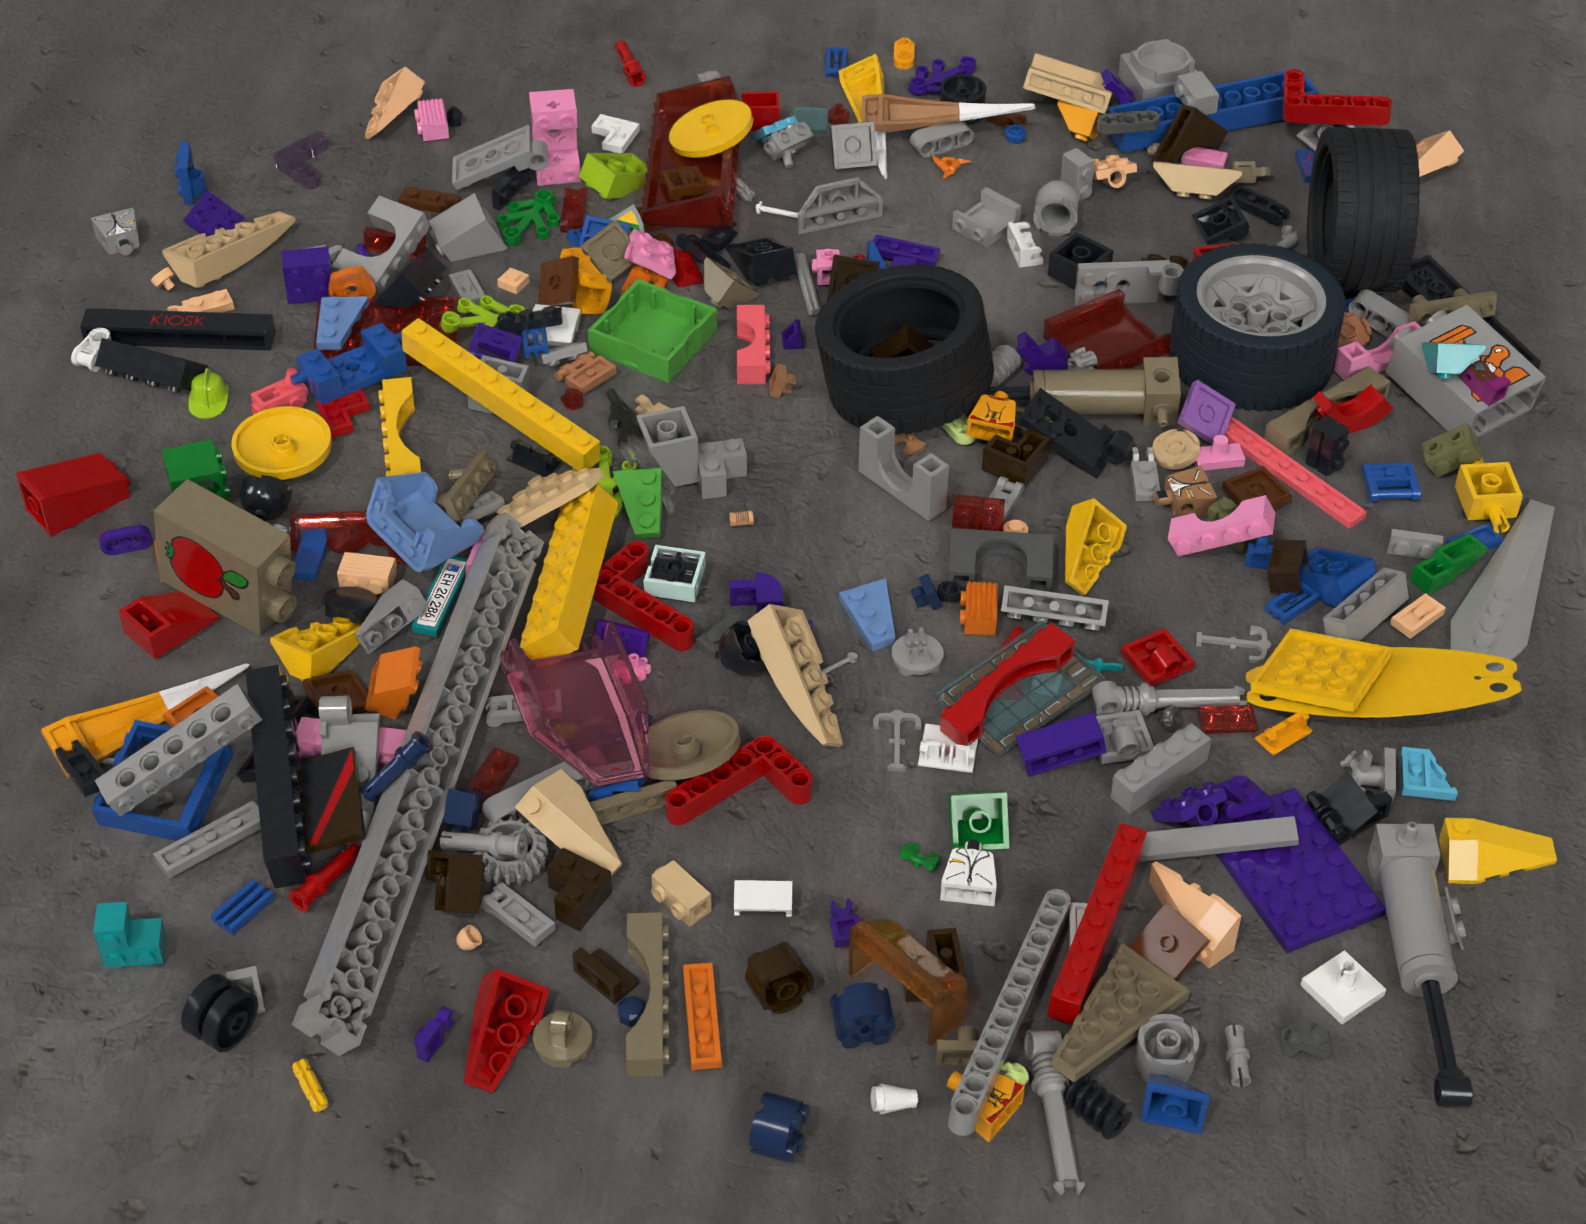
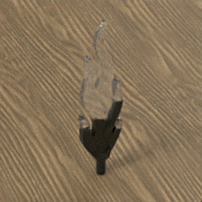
M609 389L606 392L611 402L608 428L612 433L618 428L617 445L621 454L630 466H633L635 460H637L640 469L661 468L649 452L636 419L637 414L625 402L619 399L615 389ZM663 471L662 501L666 506L667 515L671 516L674 511V504L669 494L673 495L676 489Z

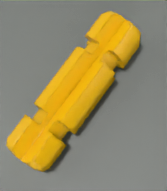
M301 1059L294 1062L292 1065L293 1072L296 1078L299 1079V1084L307 1100L310 1101L312 1110L316 1113L326 1110L329 1106L328 1099L325 1093L322 1092V1088L314 1072L311 1070L308 1060Z

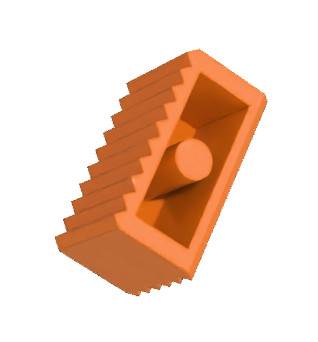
M968 581L966 591H961L960 606L965 607V610L960 609L959 625H964V634L996 636L998 584L996 582L993 584L989 582L987 584L986 582L976 583L975 581Z

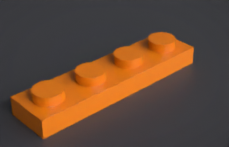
M712 963L683 965L691 1070L722 1068Z

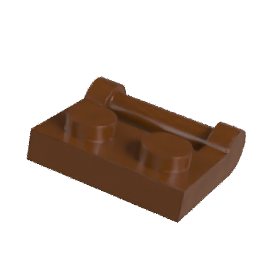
M697 166L663 170L659 174L661 183L667 187L668 196L673 201L681 199L682 196H700L703 193H708V184ZM678 179L680 185L676 186L673 180Z

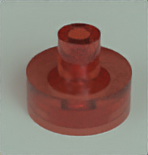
M835 104V107L828 111V122L831 125L847 124L849 122V111L843 108L842 104Z

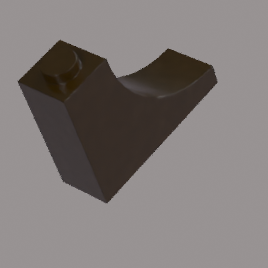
M1182 104L1151 162L1174 163L1183 153L1199 146L1218 150L1228 131L1197 108Z

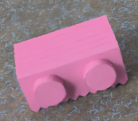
M436 98L435 100H423L422 102L419 100L417 102L418 109H414L418 135L422 134L423 142L449 139L443 99L440 98L438 100Z

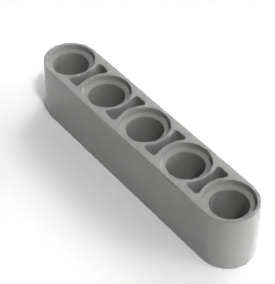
M590 749L575 756L590 770L611 766L597 749ZM566 760L489 797L483 803L481 810L489 822L494 824L498 823L499 817L503 821H508L511 816L514 821H518L523 817L526 822L528 819L515 806L533 785L558 770L563 769L583 788L584 792L590 791L597 782Z

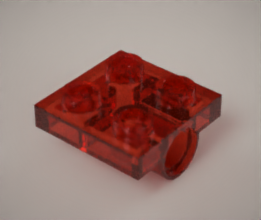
M954 494L952 528L1002 531L1005 499Z

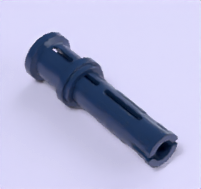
M415 731L411 735L412 739L404 747L400 746L395 750V757L365 786L360 788L361 794H364L366 791L368 792L364 798L373 802L406 769H413L417 765L418 759L425 753H430L433 750V745L429 738L423 733Z

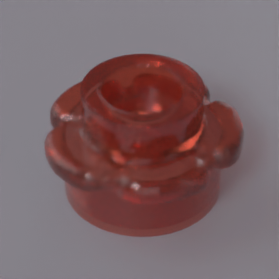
M570 388L561 396V402L567 409L576 410L583 407L584 396L580 390Z

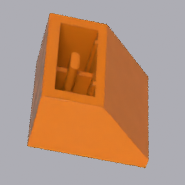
M415 646L380 655L371 672L365 705L366 711L375 714L380 713L381 716L396 720L400 711L406 710L410 694L415 695L419 685L416 675L419 674L422 666V660L419 659L421 648Z

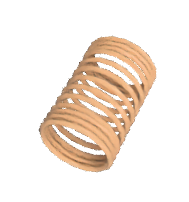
M748 510V516L746 511V520L745 511H741V516L739 511V520L738 512L729 513L731 527L754 524L752 510Z

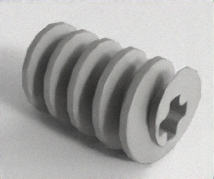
M1000 345L992 351L994 376L990 387H998L1021 364L1018 352L1008 345Z

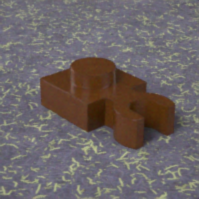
M1009 113L986 117V121L1005 128L1007 125H1025L1026 116Z

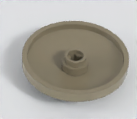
M695 710L675 714L654 723L636 738L634 745L641 769L645 770V776L657 780H680L707 773L724 764L738 750L741 735L737 722L731 716L718 711Z

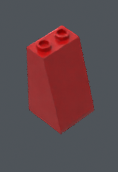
M101 453L16 473L25 510L50 537L130 497L128 489L130 481L124 472L120 473L111 459L107 460Z

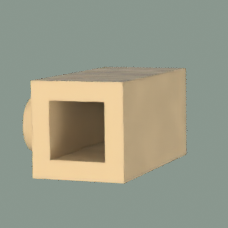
M674 860L665 866L659 867L651 875L652 895L658 902H663L676 919L683 920L690 927L711 912V893Z

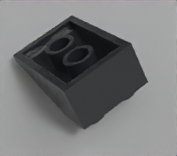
M765 237L726 246L728 253L745 279L753 282L755 285L767 284L768 280L771 279L778 281L789 279V275L796 274L793 247Z

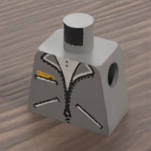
M134 208L91 218L95 237L108 254L120 252L122 255H129L133 249L140 246Z

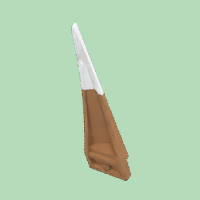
M874 94L862 96L861 122L874 121L875 131L884 130L885 133L1033 110L1035 109V104L957 103L889 94Z

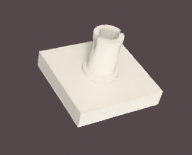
M1345 950L1303 977L1301 981V986L1341 1024H1344L1384 997L1386 988Z

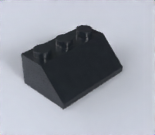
M427 248L374 302L381 306L409 308L414 302L418 305L444 278L441 274L447 267Z

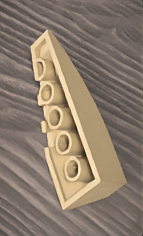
M280 211L254 218V223L235 224V229L225 230L220 228L215 230L214 235L206 237V234L202 233L162 250V254L181 282L189 284L194 288L203 287L206 283L222 278L223 275L239 268L263 252L295 222V217Z
M773 604L767 605L748 620L751 635L757 643L762 661L765 663L776 687L791 710L822 745L842 746L843 741L837 716L830 710V706L833 704L832 696L826 693L825 684L828 683L827 675L824 672L821 673L819 665L823 662L822 655L803 610Z

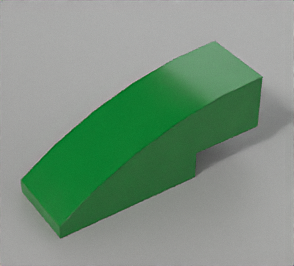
M1469 533L1435 549L1431 558L1416 564L1409 581L1422 592L1430 595L1465 572L1487 552L1488 547Z

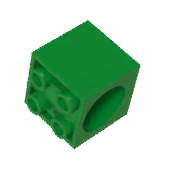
M212 439L162 450L171 493L188 479L225 500L231 497L228 482L223 483L227 479L224 464L219 465V463H223L220 449H214Z

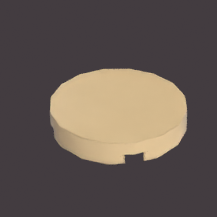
M1171 429L1161 433L1153 441L1154 461L1165 469L1175 470L1188 467L1200 455V441L1196 434L1189 430L1182 432L1177 431V429Z

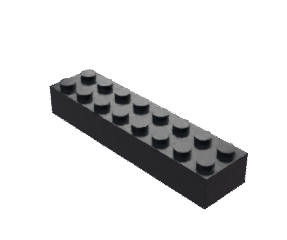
M279 665L245 670L248 696L263 719L251 728L264 863L275 889L303 884L306 882L305 879L308 876V871H312L313 866L310 853L307 854L304 806L302 805V782L299 779V775H301L300 758H297L300 746L298 736L294 733V729L297 728L295 712H292V706L295 705L292 689H290L287 674L282 675Z

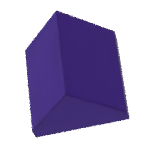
M795 319L782 332L783 348L786 350L804 349L803 333L799 319Z

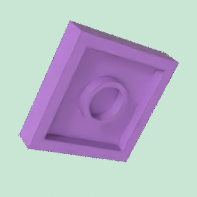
M1196 380L1192 382L1177 423L1213 445V439L1216 435H1225L1236 404L1204 383Z

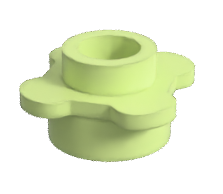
M1004 1062L1002 1067L1003 1076L1023 1085L1028 1083V1072L1021 1064Z

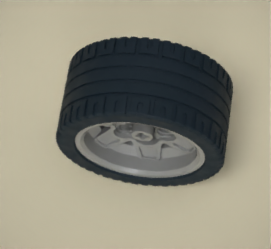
M1262 243L1231 244L1219 247V249H1212L1210 252L1203 253L1202 256H1198L1189 263L1179 278L1169 340V357H1177L1179 378L1185 384H1188L1189 388L1192 382L1199 380L1234 402L1236 409L1273 411V409L1281 410L1284 407L1290 408L1293 405H1299L1302 401L1309 400L1321 391L1331 377L1346 307L1343 289L1327 268H1324L1320 263H1316V260L1308 258L1307 255L1302 253L1299 254L1295 250Z

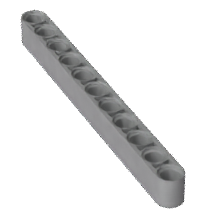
M1051 889L1045 894L951 1100L948 1127L956 1135L966 1136L975 1130L1064 929L1071 898L1067 892L1061 889Z

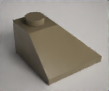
M708 257L704 260V291L712 297L710 302L719 308L725 306L732 310L737 305L745 304L760 295L758 291L733 270Z

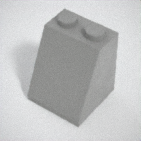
M475 193L429 220L432 230L429 232L437 243L435 244L437 250L442 256L446 255L451 262L507 249L495 220Z
M685 406L636 415L649 452L672 484L677 487L699 482L698 437Z

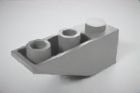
M402 579L382 594L355 635L366 654L369 655L427 610L429 606L420 590Z

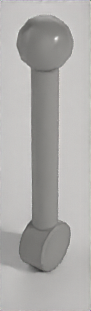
M850 652L847 654V658L821 670V673L827 674L848 662L855 663L857 662L858 655L855 652Z

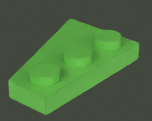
M662 468L613 471L636 539L660 538L662 533L663 500Z

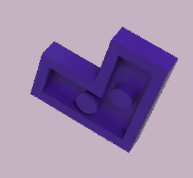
M1106 69L1101 73L1104 81L1102 83L1105 90L1113 92L1121 105L1137 102L1133 91L1111 71Z

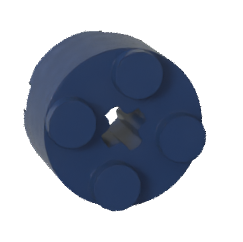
M859 983L845 987L844 994L837 997L835 993L830 999L836 1037L842 1042L844 1048H855L863 1042L872 1041L875 1045H881L889 1041V1034L895 1028V1020L887 988L884 987L881 990L878 989V985L875 983Z
M765 1092L759 1102L765 1104L764 1108L760 1112H755L749 1139V1146H753L750 1152L783 1162H792L795 1153H800L803 1147L804 1135L800 1134L802 1123H806L808 1120L810 1105L804 1104L801 1100Z

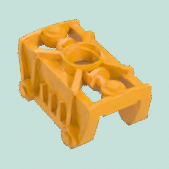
M582 248L562 249L560 259L571 256L579 258L576 303L571 304L573 308L581 309V315L605 313L611 296L612 283L606 280L605 274L599 272L591 262L590 256L582 252Z

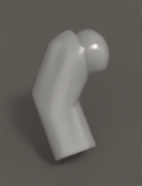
M1292 225L1282 227V241L1278 242L1276 246L1290 249L1298 242L1296 231H1294Z

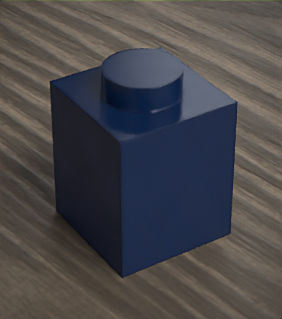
M457 786L448 789L443 822L452 824L451 828L463 831H467L469 827L477 825L483 791Z

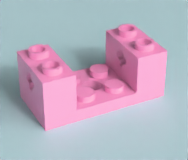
M574 90L529 92L533 140H542L548 146L547 167L543 170L535 171L537 186L581 182L579 177L580 162L576 133L578 124ZM557 129H559V131H557V132H555V133H552V132H549V131H548V130H557Z

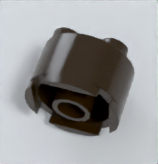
M781 942L777 946L768 948L761 953H754L747 960L746 984L765 1011L767 1009L771 1010L773 1014L788 1012L803 1002L801 997L806 991L810 994L813 989L814 977L797 951L787 942Z

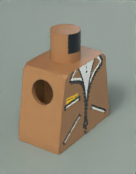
M1202 466L1168 475L1165 479L1164 490L1156 491L1153 495L1155 505H1169L1175 517L1195 513L1197 517L1207 516L1208 508L1217 502L1218 498Z

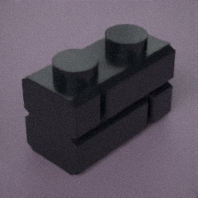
M1325 416L1315 423L1310 437L1306 464L1313 469L1317 468V471L1325 476H1330L1335 471L1341 470L1345 464V458H1343L1344 451L1348 448L1350 442L1347 439L1349 428L1341 423L1337 424V421L1329 416Z

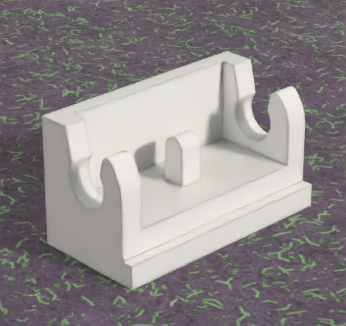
M1008 222L1007 242L1019 268L1043 264L1044 259L1040 255L1042 250L1040 247H1036L1031 232L1021 233L1020 231L1023 228H1030L1029 223Z
M735 880L734 916H740V911L786 912V917H792V881Z

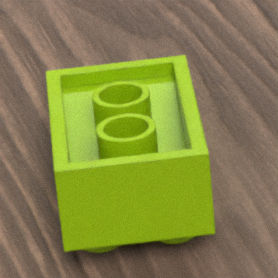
M587 153L579 177L586 182L585 184L588 187L597 190L602 198L611 200L612 198H622L659 179V173L633 153Z

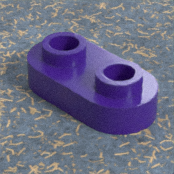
M144 525L108 530L99 538L100 548L107 555H118L143 550L152 543L151 531Z

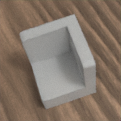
M256 966L226 972L227 978L233 981L236 986H241L257 996V1013L264 1012L265 1006Z

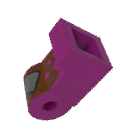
M1481 360L1470 364L1460 373L1463 383L1488 406L1502 400L1511 383L1504 375L1499 378Z

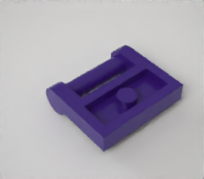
M477 323L468 352L480 360L484 355L515 362L523 337ZM477 347H478V348H481V349H484V350H487V351H490V352H493V353H497V354H500V355L509 357V359L507 360V359H504V358H501V357H498V356H495V355H491V354H488V353L479 351V350H477Z
M1246 775L1234 776L1230 780L1218 784L1209 781L1202 785V787L1211 786L1212 789L1224 788L1228 799L1217 805L1222 808L1223 814L1229 819H1236L1272 808L1271 797Z

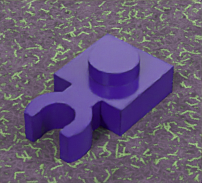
M846 899V908L844 909L837 908L836 902L831 901L830 913L832 917L830 918V929L835 948L864 943L859 914L852 915L853 904L850 899Z
M442 1006L435 1020L431 1018L424 1028L419 1029L414 1039L418 1059L428 1063L443 1043V1035L455 1023V1020L450 1018L454 1013L453 1010Z

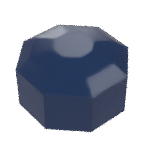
M636 996L623 998L617 1006L620 1023L628 1027L635 1026L645 1010L644 1000Z

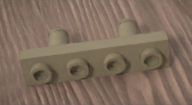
M1459 288L1453 294L1455 297L1428 301L1423 295H1417L1413 298V303L1410 304L1408 323L1415 321L1423 327L1436 312L1444 310L1449 314L1465 305L1473 309L1481 318L1495 316L1498 294L1494 291L1469 294L1463 288Z
M488 450L479 451L467 468L451 469L449 471V479L452 480V488L449 492L440 493L436 496L435 503L441 509L445 508L448 516L454 522L462 519L496 472L495 462L491 459Z

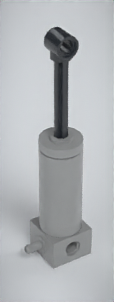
M1408 822L1407 824H1376L1367 856L1373 891H1382L1401 987L1412 996L1424 997L1439 1072L1434 1080L1435 1103L1437 1107H1470L1473 1095L1471 1080L1469 1076H1464V1073L1457 1068L1442 994L1452 989L1457 983L1458 974L1435 876L1441 855L1434 824H1416L1415 822Z

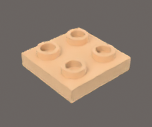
M1119 155L1106 156V160L1101 161L1093 159L1095 166L1093 167L1094 175L1092 179H1101L1104 184L1114 188L1124 185L1126 174L1137 172L1136 163L1129 161L1128 158H1120ZM1115 172V178L1111 181V175Z

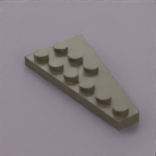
M1121 943L1117 954L1108 964L1105 974L1101 976L1085 1002L1080 1015H1077L1071 1030L1065 1035L1054 1053L1051 1066L1072 1082H1076L1136 1038L1141 1026L1149 1022L1151 1017L1158 1014H1169L1188 1000L1190 990Z

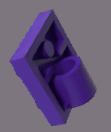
M207 190L186 215L183 222L198 233L206 234L207 237L214 235L216 229H235V224L242 222L245 217Z
M1191 786L1182 790L1181 796L1167 798L1159 802L1160 807L1152 810L1151 814L1154 822L1186 821L1189 825L1208 826L1212 825L1217 819L1218 811L1216 805L1228 798L1224 788L1212 789L1211 786H1205L1197 789L1196 786ZM1199 808H1200V811H1201L1200 817H1199V815H1198V810H1199Z

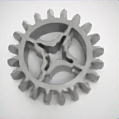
M512 816L508 821H503L499 817L498 823L489 822L487 828H480L479 834L492 835V833L497 831L503 832L504 835L515 836L518 833H524L527 837L528 847L531 849L529 853L526 852L523 859H517L513 855L491 857L489 855L490 852L471 851V854L483 855L482 861L485 865L483 876L486 882L494 880L496 885L500 882H505L508 887L511 883L516 882L520 886L522 880L525 879L531 882L532 875H539L541 868L545 867L548 856L547 839L531 822L525 824L523 817L518 821H514Z

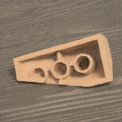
M1157 861L1152 863L1149 883L1161 904H1170L1211 940L1196 960L1201 961L1207 968H1211L1234 952L1241 915L1216 894L1213 893L1208 896L1201 892L1200 885L1196 883L1189 885L1175 871Z

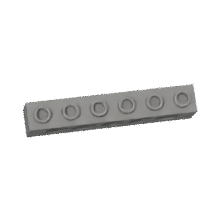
M236 684L97 778L95 782L106 803L119 816H122L151 795L156 794L173 780L181 777L198 763L203 762L207 757L228 745L232 740L253 728L254 725L263 719L250 697Z

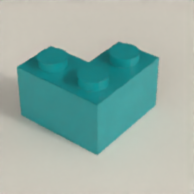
M127 902L97 904L94 936L104 968L164 964L167 935L162 918L132 920Z

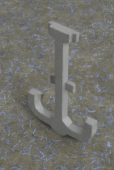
M1250 626V635L1259 634L1261 636L1259 641L1241 640L1232 636L1231 638L1202 635V632L1196 633V647H1201V643L1229 645L1230 650H1235L1236 646L1258 649L1261 652L1260 656L1249 655V663L1255 664L1265 661L1267 652L1271 649V642L1267 640V632L1257 626Z
M894 710L891 713H879L873 719V729H881L879 722L882 720H891L894 723V739L889 738V744H894V764L890 763L887 771L906 772V766L900 764V745H905V739H900V723L912 721L915 723L913 730H921V719L915 714L903 713L901 710Z

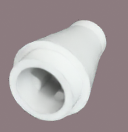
M882 1083L871 1089L872 1110L879 1111L881 1115L917 1107L918 1096L916 1089H906Z

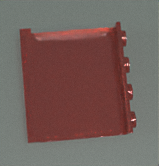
M1118 289L1046 319L1044 322L1043 339L1048 341L1055 337L1068 351V359L1071 358L1070 353H1073L1076 349L1084 347L1086 352L1092 351L1097 358V364L1093 365L1094 369H1131L1143 364V357H1159L1168 353L1171 334L1166 333L1162 336L1155 334L1124 306L1125 293Z

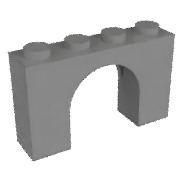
M378 196L367 214L374 226L396 235L393 245L385 253L374 257H365L343 248L331 267L334 272H337L344 268L363 266L366 272L370 273L374 278L376 294L381 295L393 283L399 271L404 268L405 262L411 253L416 250L421 238L428 232L430 224L424 212Z
M879 416L873 418L860 427L858 471L927 521H930L946 510L949 465L930 453L913 464V478L910 477L902 469L895 455V427Z

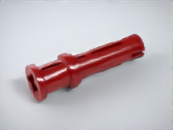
M623 40L618 41L615 44V50L623 63V72L627 76L629 84L635 87L642 85L646 80V74L641 69V64L634 59L627 42Z
M354 842L350 843L347 848L317 874L308 875L304 884L298 889H292L288 893L291 903L302 912L310 909V904L318 897H323L328 891V886L355 863L359 851L356 852V850L360 846Z

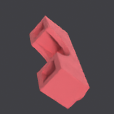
M737 305V338L751 344L746 348L737 350V384H766V374H770V360H765L770 359V344L765 345V343H770V329H765L769 328V314H765V305Z

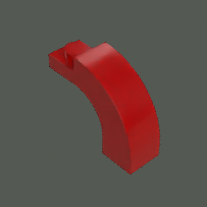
M1372 384L1358 396L1344 403L1332 402L1321 391L1313 396V399L1318 403L1316 407L1318 413L1316 414L1319 418L1331 417L1337 421V424L1341 423L1349 428L1348 434L1374 425L1394 409Z

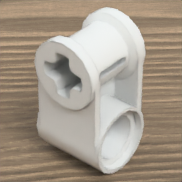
M105 328L92 330L73 350L71 355L72 364L86 366L93 372L100 370L101 367L95 366L101 339L112 340L110 332Z

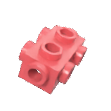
M288 368L285 379L251 393L252 404L250 409L252 414L282 406L302 408L304 403H307L306 396L308 395V390L303 382L295 386L292 384L290 376L297 374V370Z

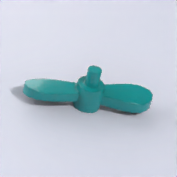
M1080 658L1098 676H1100V672L1103 670L1123 671L1124 666L1119 663H1104L1101 658H1096L1093 661Z

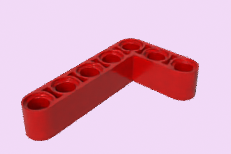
M1290 69L1285 72L1283 119L1287 122L1383 126L1390 123L1392 100L1388 97L1304 94V73L1298 69Z
M630 542L601 566L593 599L640 629L648 630L650 635L677 651L691 649L694 645L693 621L633 585L636 580L647 572L649 552L648 546L644 542Z
M767 735L759 736L739 748L724 764L707 773L691 777L670 790L665 796L666 819L672 825H684L762 776L790 802L797 805L806 804L812 798V774L774 738Z

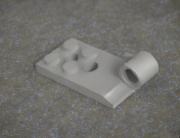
M530 124L454 156L452 184L456 190L468 187L472 183L487 179L493 174L514 165L518 171L527 168L534 171L543 170L548 165V146L542 140H532V127Z
M1170 260L1078 263L1074 302L1075 305L1158 302L1165 299L1166 295H1176L1178 281L1184 269L1178 264L1170 263ZM1122 280L1128 281L1124 285H1117ZM1099 281L1105 282L1101 286H1095V284Z
M349 695L321 696L319 700L320 736L322 738L321 755L354 747L357 752L361 788L378 773L381 715L380 713L352 714V701ZM366 791L364 794H361L362 809L367 811L373 818L376 810V799L373 802L365 799L364 796L368 793Z

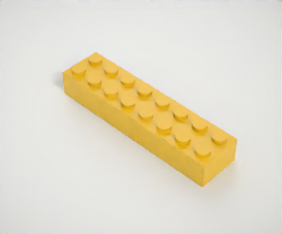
M599 484L559 507L560 512L554 524V532L549 541V549L543 561L544 566L538 578V586L533 595V603L527 615V623L521 635L522 640L519 646V650L540 668L579 649L618 507V502Z

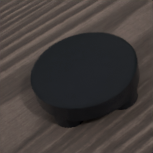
M359 587L332 589L324 597L325 615L331 618H349V621L352 623H363L365 617L369 615L376 605L377 596L373 592Z

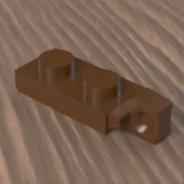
M406 186L398 201L400 204L413 209L442 213L443 210H447L459 203L461 196Z

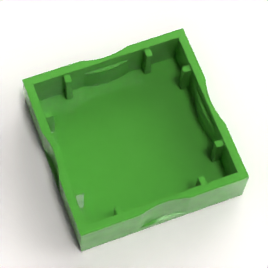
M637 279L621 295L618 302L588 329L589 351L669 383L718 330L717 308L690 298L675 295L664 288Z

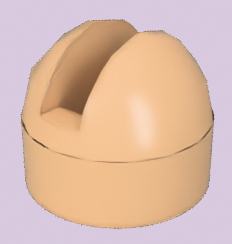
M467 925L457 934L456 942L460 949L470 951L482 943V936L476 927Z

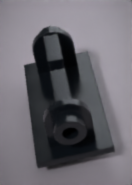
M521 439L513 440L510 444L513 452L509 455L507 461L547 477L561 464V461L557 460L552 452H547L537 447L533 450L532 445L523 442Z

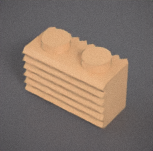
M344 552L343 559L337 570L339 587H359L367 589L374 594H384L392 588L397 575L396 558Z

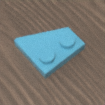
M794 115L775 122V124L770 126H764L751 135L754 142L762 140V143L769 141L768 137L772 133L785 130L789 125L797 124L798 122Z
M1401 748L1402 795L1456 801L1457 789L1450 787L1445 779L1447 774L1436 763V758L1429 749Z

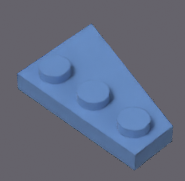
M369 296L322 297L316 345L319 350L342 349L352 333V326L360 320L362 310L368 307Z
M886 578L839 592L840 603L871 652L894 645L896 637Z

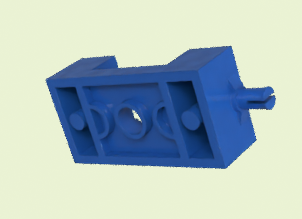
M379 323L361 331L363 346L328 360L318 348L296 357L299 373L291 375L290 380L294 386L303 382L318 402L324 405L407 371L405 352L400 344L402 342V332L393 334L383 323Z

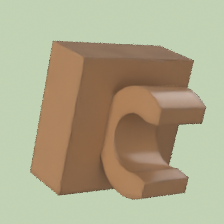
M777 363L769 380L770 396L779 398L782 391L784 393H792V385L788 383L796 385L797 381L794 374H787L786 365Z

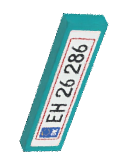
M453 556L442 563L425 598L429 608L415 618L412 624V633L438 637L465 581L467 558Z

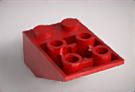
M181 591L140 597L118 610L124 633L154 659L159 658L219 620V616L210 608Z

